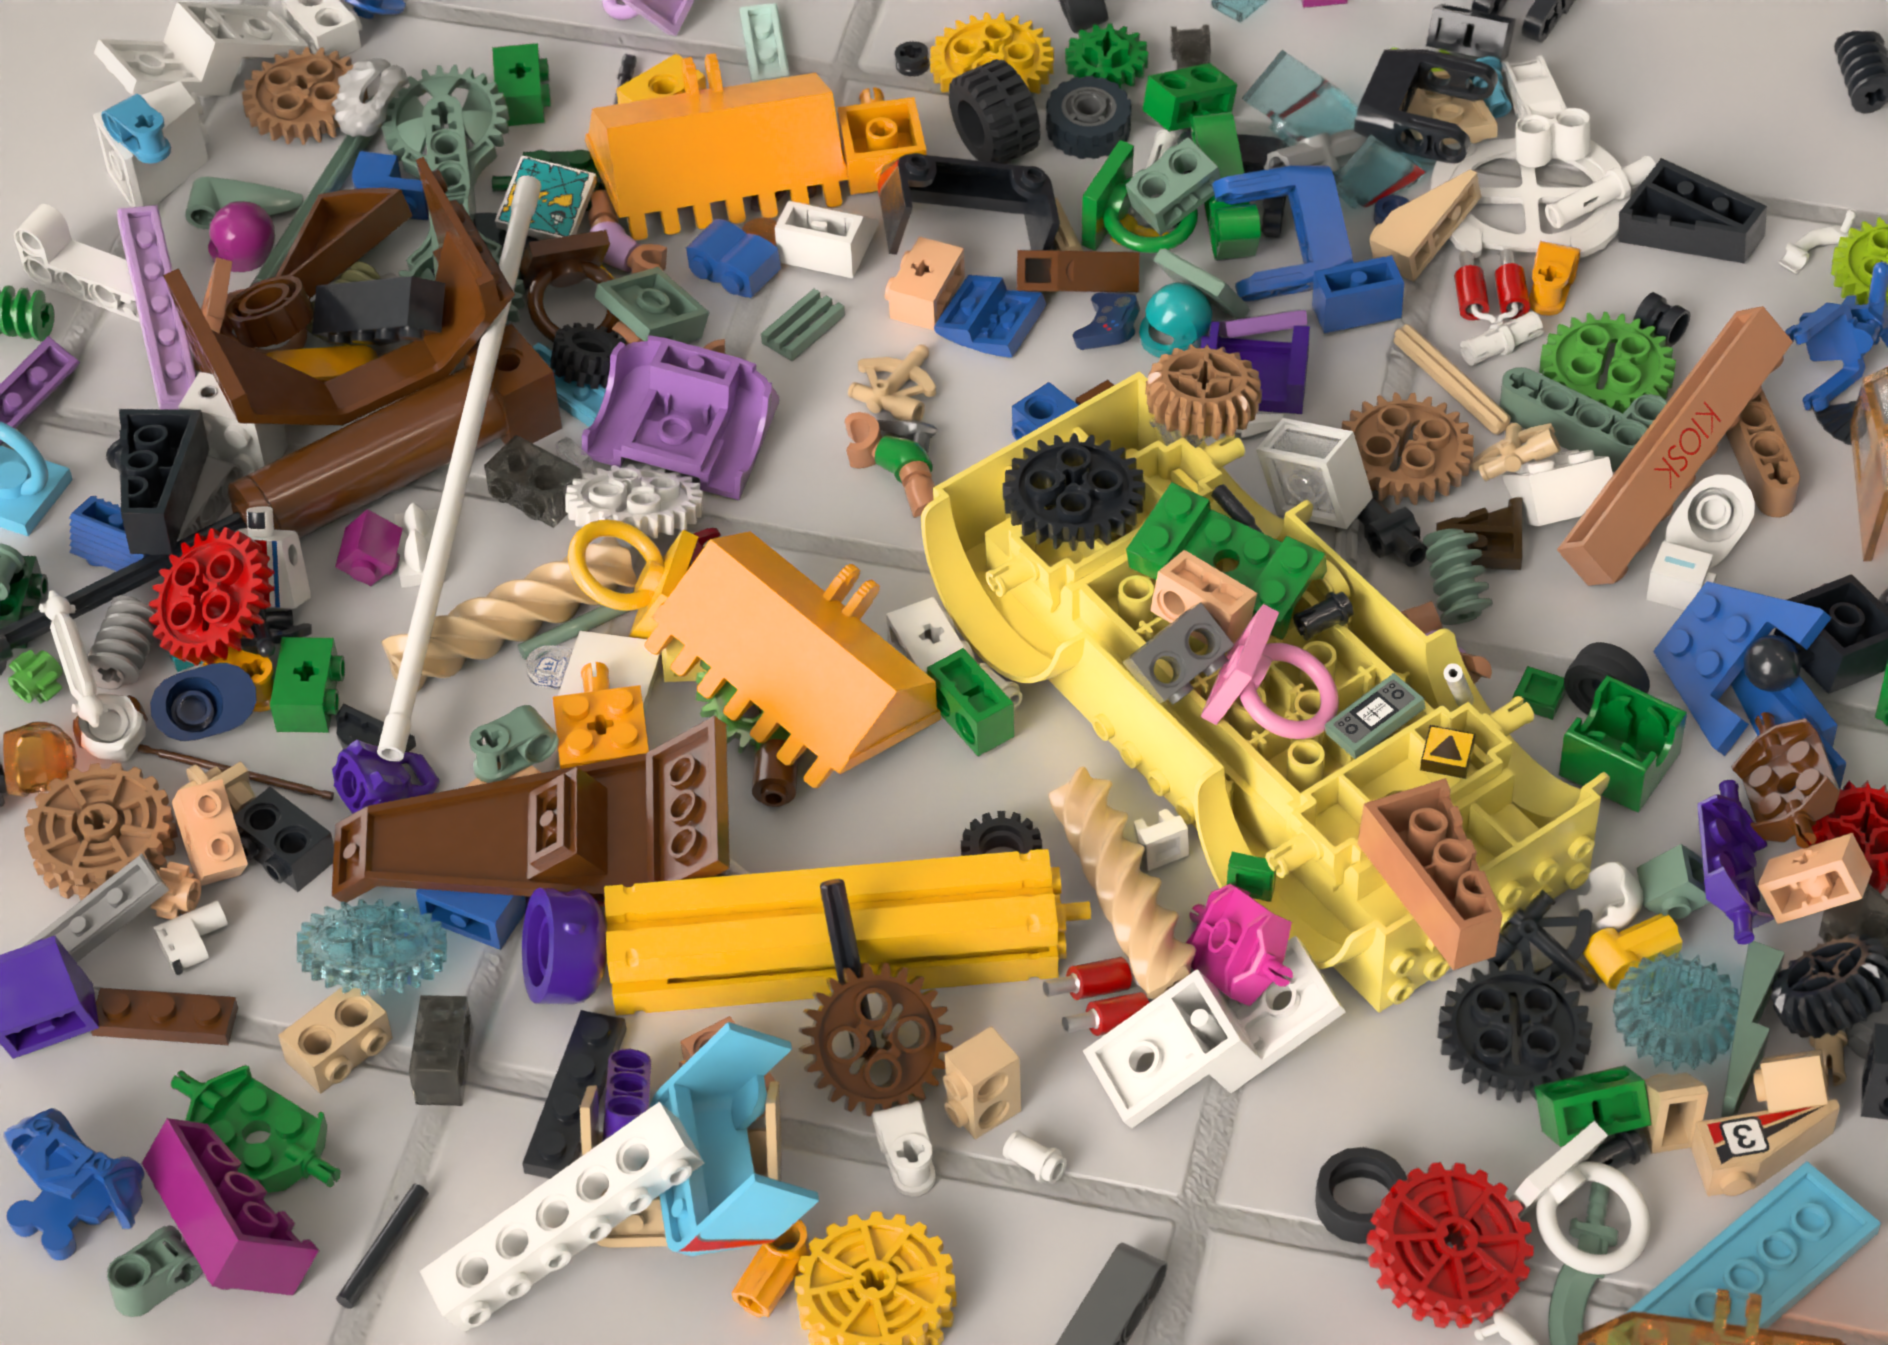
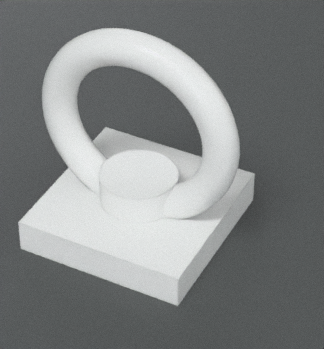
M1595 1121L1529 1175L1510 1197L1509 1201L1518 1200L1523 1207V1210L1518 1214L1520 1219L1537 1205L1536 1217L1540 1234L1548 1248L1562 1262L1585 1273L1609 1274L1628 1267L1639 1258L1649 1239L1651 1221L1646 1200L1631 1179L1611 1166L1587 1161L1608 1136ZM1586 1181L1598 1182L1608 1186L1622 1198L1628 1208L1631 1218L1630 1234L1626 1242L1612 1253L1598 1255L1584 1252L1572 1245L1559 1228L1556 1208L1571 1197Z

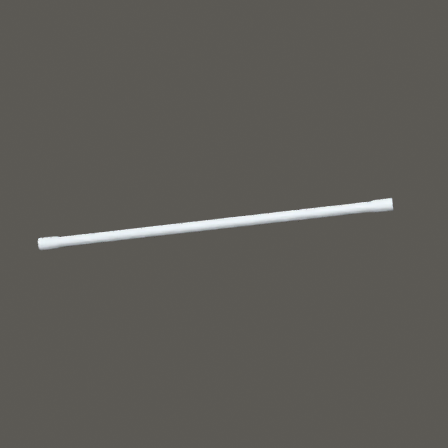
M521 176L517 180L511 204L512 213L499 262V268L513 292L531 218L535 214L541 189L540 181L532 176ZM511 301L487 328L480 339L390 711L385 718L377 750L378 755L387 761L396 762L404 758L411 729L410 719Z

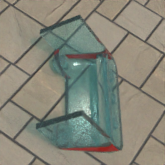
M1283 49L1242 97L1246 103L1265 114L1272 121L1269 128L1285 142L1290 137L1299 142L1326 132L1332 135L1347 129H1354L1358 105L1341 89ZM1371 134L1345 166L1340 168V171L1333 173L1336 188L1339 191L1338 196L1349 206L1356 209L1359 204L1367 208L1376 204L1379 199L1385 196L1394 195L1415 185L1427 171L1410 154L1394 150Z

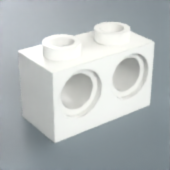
M281 0L285 21L309 45L311 54H316L322 47L325 50L326 56H329L334 51H338L339 57H342L362 48L359 31L362 30L360 19L354 10L349 11L343 5L342 0Z

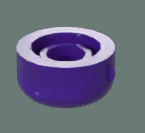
M537 888L529 899L523 924L522 969L527 994L534 1004L583 1003L596 992L600 985L607 962V926L598 901L587 891L574 889L570 892H561L553 888Z

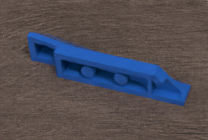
M1743 667L1731 683V686L1757 736L1760 733L1755 724V718L1759 715L1763 720L1761 715L1763 712L1771 713L1774 716L1776 725L1807 718L1820 734L1838 787L1841 789L1846 762L1833 748L1838 725L1800 675L1787 689L1779 692H1767L1758 689L1748 680Z

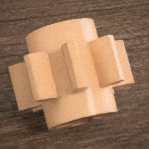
M169 861L167 869L161 867L159 870H156L169 889L167 893L151 904V909L157 910L156 916L171 920L178 917L179 913L186 914V912L195 910L201 895V882L198 879H194V873H189L190 866Z

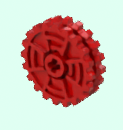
M1441 1162L1431 1163L1427 1173H1424L1417 1167L1408 1173L1406 1181L1399 1179L1393 1185L1390 1192L1382 1199L1380 1208L1375 1210L1370 1220L1376 1226V1229L1369 1231L1366 1244L1375 1247V1252L1368 1257L1371 1268L1380 1269L1382 1274L1376 1282L1381 1290L1390 1288L1395 1295L1392 1303L1397 1308H1401L1404 1305L1412 1308V1318L1420 1322L1425 1316L1433 1318L1435 1327L1445 1328L1450 1321H1455L1459 1329L1468 1328L1472 1324L1473 1317H1476L1483 1323L1494 1315L1493 1311L1497 1309L1502 1310L1520 1290L1519 1283L1527 1279L1531 1270L1524 1264V1261L1530 1260L1534 1256V1246L1525 1242V1238L1531 1234L1532 1229L1529 1222L1520 1221L1518 1214L1523 1210V1207L1518 1200L1510 1202L1505 1197L1508 1188L1502 1182L1494 1186L1487 1182L1488 1173L1481 1169L1473 1175L1467 1173L1465 1164L1457 1162L1454 1163L1451 1170H1445ZM1448 1242L1453 1245L1452 1248L1447 1245Z

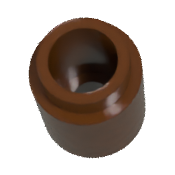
M782 739L767 740L760 745L759 750L754 755L752 795L757 801L769 807H780L791 802L796 796L798 759L791 766H787L777 759L778 751L786 742Z

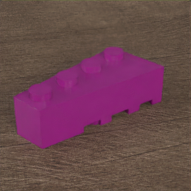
M166 1118L143 1159L142 1165L170 1212L171 1218L175 1221L186 1240L189 1249L202 1268L211 1286L222 1290L240 1289L293 1296L317 1256L319 1249L310 1239H303L301 1242L293 1234L292 1229L296 1223L285 1211H278L276 1214L263 1200L267 1191L257 1180H253L247 1175L238 1172L242 1163L207 1124Z

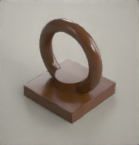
M607 230L533 241L527 245L519 269L525 289L529 288L527 295L529 315L538 331L553 343L556 332L560 327L555 325L545 312L543 305L545 290L548 285L555 288H564L578 284L584 279H590L597 285L613 280L601 268L610 246ZM607 309L605 318L596 329H600L603 326L608 328L607 333H611L614 331L612 328L620 319Z

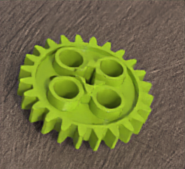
M1881 217L1877 218L1876 226L1874 227L1866 221L1861 223L1860 231L1851 227L1848 231V237L1841 236L1838 247L1834 248L1831 275L1835 276L1833 285L1834 287H1842V298H1846L1848 295H1856L1859 305H1867L1869 302L1868 298L1875 264L1878 262L1888 264V224ZM1887 287V293H1886L1887 305H1888V287Z

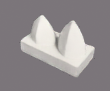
M413 502L408 506L405 513L395 514V524L403 528L397 550L400 554L398 564L402 588L420 586L438 515L437 509L423 510Z

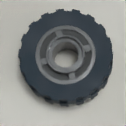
M1085 76L1083 78L1074 77L1067 82L1064 81L1059 84L1058 88L1053 89L1050 93V98H1047V137L1049 141L1053 142V146L1057 150H1062L1068 156H1076L1078 159H1099V157L1105 155L1107 157L1111 154L1119 140L1127 142L1129 139L1132 114L1131 100L1128 99V94L1124 89L1119 88V85L1115 82L1107 81L1106 78Z

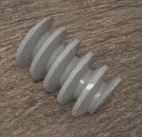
M125 595L113 597L111 606H109L105 619L101 624L100 631L96 635L94 645L90 649L88 662L96 686L99 688L112 690L118 689L122 685L137 682L140 675L139 670L143 668L145 657L150 652V644L155 640L152 633L157 626L150 623L149 618L157 611L137 598Z

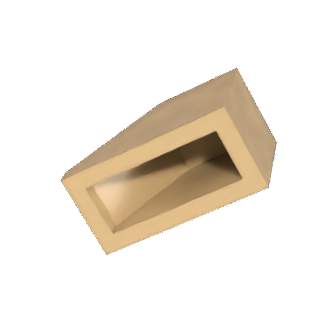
M1687 1072L1674 1075L1661 1073L1644 1079L1651 1125L1642 1128L1651 1154L1691 1148L1696 1122L1703 1121L1708 1097L1706 1085Z

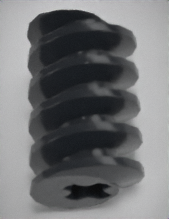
M1850 31L1844 33L1837 38L1834 44V52L1837 55V61L1841 68V74L1844 77L1851 105L1855 111L1861 114L1873 113L1881 109L1888 102V51L1884 46V39L1879 33L1874 31Z

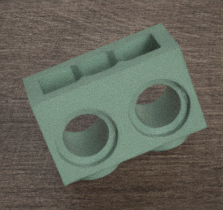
M1186 138L1180 144L1168 148L1162 157L1147 169L1138 171L1126 184V189L1131 206L1161 236L1214 196L1212 183L1221 179L1218 166L1192 140ZM1192 170L1190 173L1182 174L1185 171ZM1162 194L1159 197L1150 198L1153 195Z

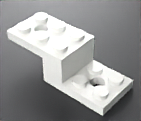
M177 2L164 41L99 39L94 53L103 61L107 69L122 82L125 89L133 95L136 93L144 95L180 80L189 94L194 92L199 97L210 98L211 96H229L242 57L249 60H255L257 57L275 59L274 55L278 54L283 58L289 57V50L293 49L297 55H301L304 48H309V45L272 6Z
M1296 936L1288 940L1285 958L1282 963L1293 972L1292 979L1284 976L1291 981L1290 984L1280 987L1273 981L1251 1006L1228 997L1197 969L1083 1050L1125 1124L1132 1129L1208 1074L1228 1092H1234L1346 1013L1306 947ZM1291 991L1292 999L1289 1005L1282 1010H1273V1002L1276 996L1281 992ZM1154 1052L1155 1059L1153 1065L1145 1072H1137L1136 1065L1139 1058L1146 1053Z

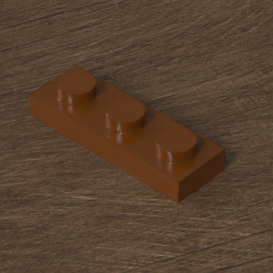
M100 988L96 1000L99 1028L91 1032L93 1036L229 1046L238 1004L236 997Z

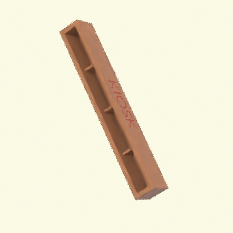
M1764 306L1735 312L1558 547L1557 551L1588 586L1613 584L1625 576L1628 571L1627 565L1637 552L1648 545L1651 540L1650 534L1655 527L1671 514L1674 508L1673 503L1681 492L1688 489L1694 483L1696 472L1705 461L1717 452V444L1725 433L1739 422V414L1748 402L1760 394L1762 391L1761 385L1768 375L1783 363V355L1793 341Z

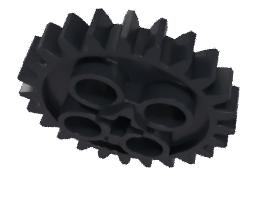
M1072 433L1069 442H1063L1058 435H1054V445L1049 446L1044 441L1038 440L1037 452L1025 447L1023 449V459L1013 458L1012 470L1005 471V483L1002 485L1005 514H1011L1012 526L1022 524L1023 536L1036 532L1037 544L1043 543L1048 538L1053 539V549H1058L1063 541L1069 542L1072 551H1076L1079 542H1085L1090 549H1094L1095 539L1098 538L1110 544L1111 532L1121 536L1126 535V524L1135 526L1137 524V514L1143 513V500H1145L1143 470L1136 469L1137 460L1135 457L1126 459V449L1124 447L1112 452L1111 440H1106L1099 446L1095 445L1094 435H1090L1085 442H1079L1076 433Z
M1513 959L1508 960L1505 971H1500L1492 961L1489 962L1487 975H1484L1474 967L1471 970L1470 982L1459 977L1456 982L1455 992L1447 991L1445 1006H1440L1438 1019L1440 1023H1438L1437 1038L1442 1039L1440 1053L1441 1055H1451L1448 1067L1450 1071L1464 1068L1461 1079L1463 1084L1469 1083L1474 1079L1479 1081V1094L1484 1093L1491 1086L1496 1088V1100L1499 1101L1504 1097L1506 1091L1513 1092L1517 1103H1521L1523 1091H1530L1537 1101L1534 1086L1574 1077L1575 1070L1582 1071L1584 1068L1585 1055H1589L1592 1040L1589 1038H1591L1593 1025L1587 1021L1588 1006H1578L1580 992L1571 991L1565 993L1567 979L1564 977L1554 983L1551 982V969L1548 967L1540 975L1534 974L1533 963L1530 961L1525 965L1523 971L1516 969ZM1510 996L1515 997L1517 1000L1516 1029L1517 1035L1520 1037L1518 1048L1520 1065H1515L1512 1060L1513 1030L1512 1025L1509 1023L1511 1014ZM1482 1008H1493L1498 1012H1485ZM1529 1008H1540L1545 1012L1537 1013L1529 1010ZM1493 1048L1501 1053H1488L1484 1049ZM1540 1048L1548 1051V1053H1536L1531 1049Z

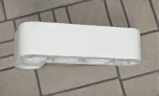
M39 205L15 231L14 237L23 268L35 282L140 322L126 259L72 240L64 216L50 205Z

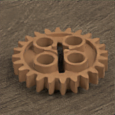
M305 47L301 55H297L291 49L288 53L289 57L283 58L276 54L274 55V64L263 61L261 62L263 71H251L253 80H245L244 82L246 90L242 91L245 116L249 118L251 127H258L261 136L270 132L272 141L285 136L286 144H290L294 138H300L302 145L307 143L308 137H314L318 143L322 142V134L325 133L334 138L337 137L335 129L340 128V125L334 118L336 110L331 104L337 99V94L339 93V77L353 69L351 57L347 56L340 59L338 51H334L329 56H326L325 50L322 47L316 54H310L309 48ZM367 89L363 96V104L369 99Z
M1397 392L1393 394V400L1387 402L1379 395L1377 396L1376 406L1364 401L1362 402V412L1350 411V421H1343L1341 429L1354 432L1371 492L1374 490L1379 491L1378 501L1382 502L1388 495H1392L1396 505L1402 502L1403 497H1409L1412 504L1417 505L1418 497L1424 495L1428 501L1434 502L1435 491L1448 496L1450 485L1455 487L1461 486L1462 476L1469 475L1470 464L1473 463L1474 436L1468 434V422L1459 423L1460 413L1458 411L1446 414L1447 403L1445 402L1434 407L1432 406L1431 396L1425 398L1423 402H1417L1415 393H1411L1408 400H1402ZM1415 426L1413 430V440H1409L1410 432ZM1398 457H1401V464L1397 471H1394L1397 468Z

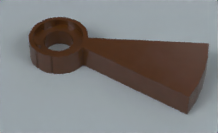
M360 188L319 194L277 275L251 285L240 292L229 303L226 315L239 342L249 348L268 347L286 342L302 331L314 317V307L310 298L316 294V286L329 284L413 216L402 190L394 188Z

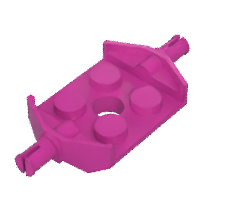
M1228 884L1211 892L1206 906L1197 904L1192 907V910L1199 915L1192 912L1189 913L1191 921L1197 923V926L1186 943L1196 948L1191 964L1192 969H1198L1231 999L1251 1006L1273 981L1276 985L1284 987L1291 982L1284 976L1293 978L1292 970L1282 964L1286 954L1292 922L1275 915L1249 896V891L1233 884Z

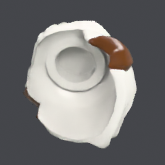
M98 693L96 697L103 704L108 705V712L102 713L99 718V726L95 728L88 721L81 719L77 715L73 720V733L76 742L80 748H84L91 755L99 759L126 762L146 736L148 718L142 705L135 697L131 695Z

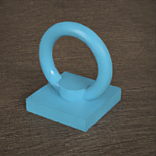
M0 421V440L15 449L0 445V527L28 537L73 479L70 468L44 460L39 450L26 436Z

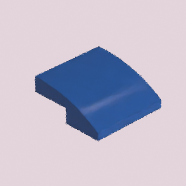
M968 275L933 328L936 334L961 346L986 354L1013 358L1046 307V302L1043 294L1040 292L1007 290L1003 277Z

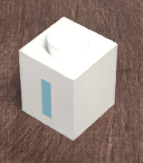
M1662 541L1650 572L1646 600L1685 610L1707 581L1716 583L1717 574L1710 572L1713 555Z

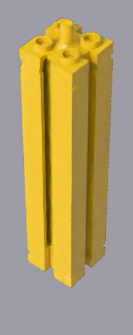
M1049 849L1030 850L1027 854L1015 851L637 883L632 887H624L623 885L604 886L605 917L607 923V965L610 983H612L616 1016L631 1015L640 1010L646 1013L815 999L812 995L814 991L828 996L831 991L826 979L830 977L838 981L820 893V884L826 880L843 879L845 882L860 962L869 963L873 974H877L881 962L889 963L891 977L894 976L900 966L908 968L907 983L916 976L925 978L921 990L1028 981L1031 977H1039L1040 979L1059 978L1058 959H1067L1066 921L1091 919L1090 901L1061 903L1059 866L1051 867Z

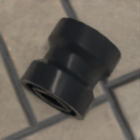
M1652 292L1639 305L1633 321L1637 318L1641 319L1640 329L1642 330L1650 326L1655 327L1654 334L1656 337L1665 336V345L1671 347L1685 333L1691 314L1690 311L1679 305L1671 306L1667 304L1665 297Z

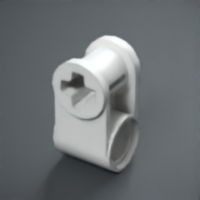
M919 1101L872 1113L878 1143L882 1154H885L897 1191L910 1197L928 1193L935 1184L936 1176L932 1162V1146Z

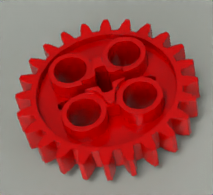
M224 527L221 533L214 528H210L207 538L199 533L195 534L194 546L183 542L181 544L183 554L180 557L173 554L169 556L173 566L170 570L160 569L159 573L165 579L162 584H156L152 587L153 590L160 593L159 598L149 602V606L158 611L149 618V622L157 626L152 634L161 640L159 646L181 661H188L196 666L201 661L208 665L213 664L215 655L224 661L227 660L229 647L241 651L240 639L243 636L250 639L254 638L253 631L250 628L252 624L264 623L263 618L258 615L260 609L271 607V604L264 600V595L274 591L275 587L266 582L274 574V570L265 566L269 562L270 557L261 552L263 547L242 532L237 531L235 533L227 527Z

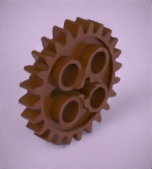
M885 962L880 963L877 974H873L869 963H861L859 977H856L850 968H843L844 983L840 984L835 979L828 977L826 982L831 993L827 996L814 991L812 995L820 1004L818 1010L804 1009L803 1011L806 1016L814 1020L812 1026L799 1028L800 1033L811 1037V1043L800 1047L799 1052L813 1055L814 1060L809 1062L804 1067V1070L806 1072L820 1071L821 1075L814 1083V1087L822 1089L831 1085L832 1088L827 1098L830 1102L834 1103L845 1095L844 1110L852 1112L860 1101L862 1102L863 1115L871 1117L875 1104H879L881 1111L892 1108V1102L895 1101L898 1106L909 1103L908 1096L910 1094L924 1101L926 1096L921 1087L924 1082L937 1087L940 1084L932 1074L934 1068L945 1069V1062L938 1058L939 1053L950 1051L953 1049V1046L942 1042L941 1035L952 1031L953 1026L939 1024L938 1018L943 1016L948 1009L945 1006L932 1007L931 1003L938 994L937 990L931 989L924 993L920 992L925 978L916 976L909 983L906 982L908 968L900 966L893 977L890 976L889 963ZM874 992L881 998L882 1009L875 1018L867 1019L860 1010V1003L864 996ZM897 1004H901L902 1011L881 1033L880 1037L885 1041L882 1048L874 1046L870 1048L859 1070L855 1074H851L849 1071L850 1067L871 1044V1040L866 1036L868 1031L874 1030L879 1032L889 1019L893 1008ZM907 1021H914L919 1028V1038L912 1046L904 1047L898 1039L899 1028ZM848 1031L854 1039L853 1050L847 1056L837 1057L832 1049V1041L839 1032ZM885 1059L891 1066V1076L885 1084L875 1085L870 1078V1069L876 1061Z

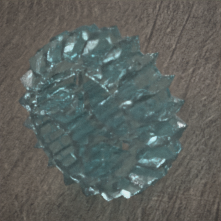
M1680 950L1674 956V959H1668L1661 951L1655 957V962L1643 957L1640 964L1638 963V968L1629 967L1625 973L1624 980H1620L1616 988V999L1613 1002L1612 1012L1614 1017H1616V1032L1623 1034L1625 1047L1637 1046L1636 1053L1638 1059L1647 1055L1653 1056L1655 1067L1663 1061L1671 1062L1674 1071L1680 1067L1681 1063L1685 1062L1695 1070L1700 1064V1059L1712 1065L1713 1061L1717 1058V1054L1725 1055L1729 1050L1735 1032L1740 996L1738 989L1731 987L1729 974L1717 975L1716 962L1708 966L1701 965L1699 954L1692 961L1685 960ZM1651 996L1650 1001H1644ZM1712 1019L1704 1026L1694 1029V1027L1703 1025L1705 1020Z

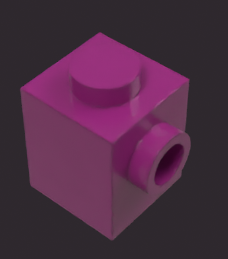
M368 509L365 510L345 527L335 567L347 573L353 579L372 586L384 575L389 576L396 569L400 560V554L397 553L403 528Z

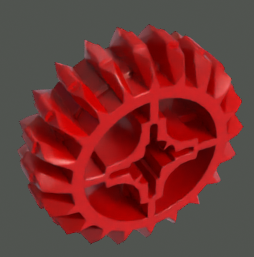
M1867 780L1862 787H1856L1852 782L1848 781L1843 790L1839 788L1840 794L1834 811L1816 821V824L1812 826L1813 833L1816 836L1814 845L1853 833L1872 870L1865 891L1868 887H1873L1881 895L1888 885L1887 786L1885 784L1880 789H1874L1870 787Z

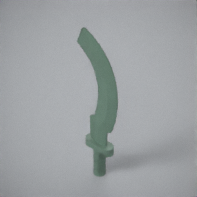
M1592 1182L1589 1195L1590 1203L1587 1207L1588 1216H1586L1585 1222L1578 1221L1577 1217L1571 1219L1569 1234L1579 1239L1578 1249L1587 1253L1601 1255L1608 1253V1247L1617 1245L1619 1233L1617 1229L1605 1226L1606 1206L1609 1201L1610 1188L1601 1183ZM1565 1263L1563 1264L1557 1276L1549 1305L1548 1332L1551 1345H1586L1583 1322L1587 1301L1596 1279H1603L1605 1274L1585 1273Z

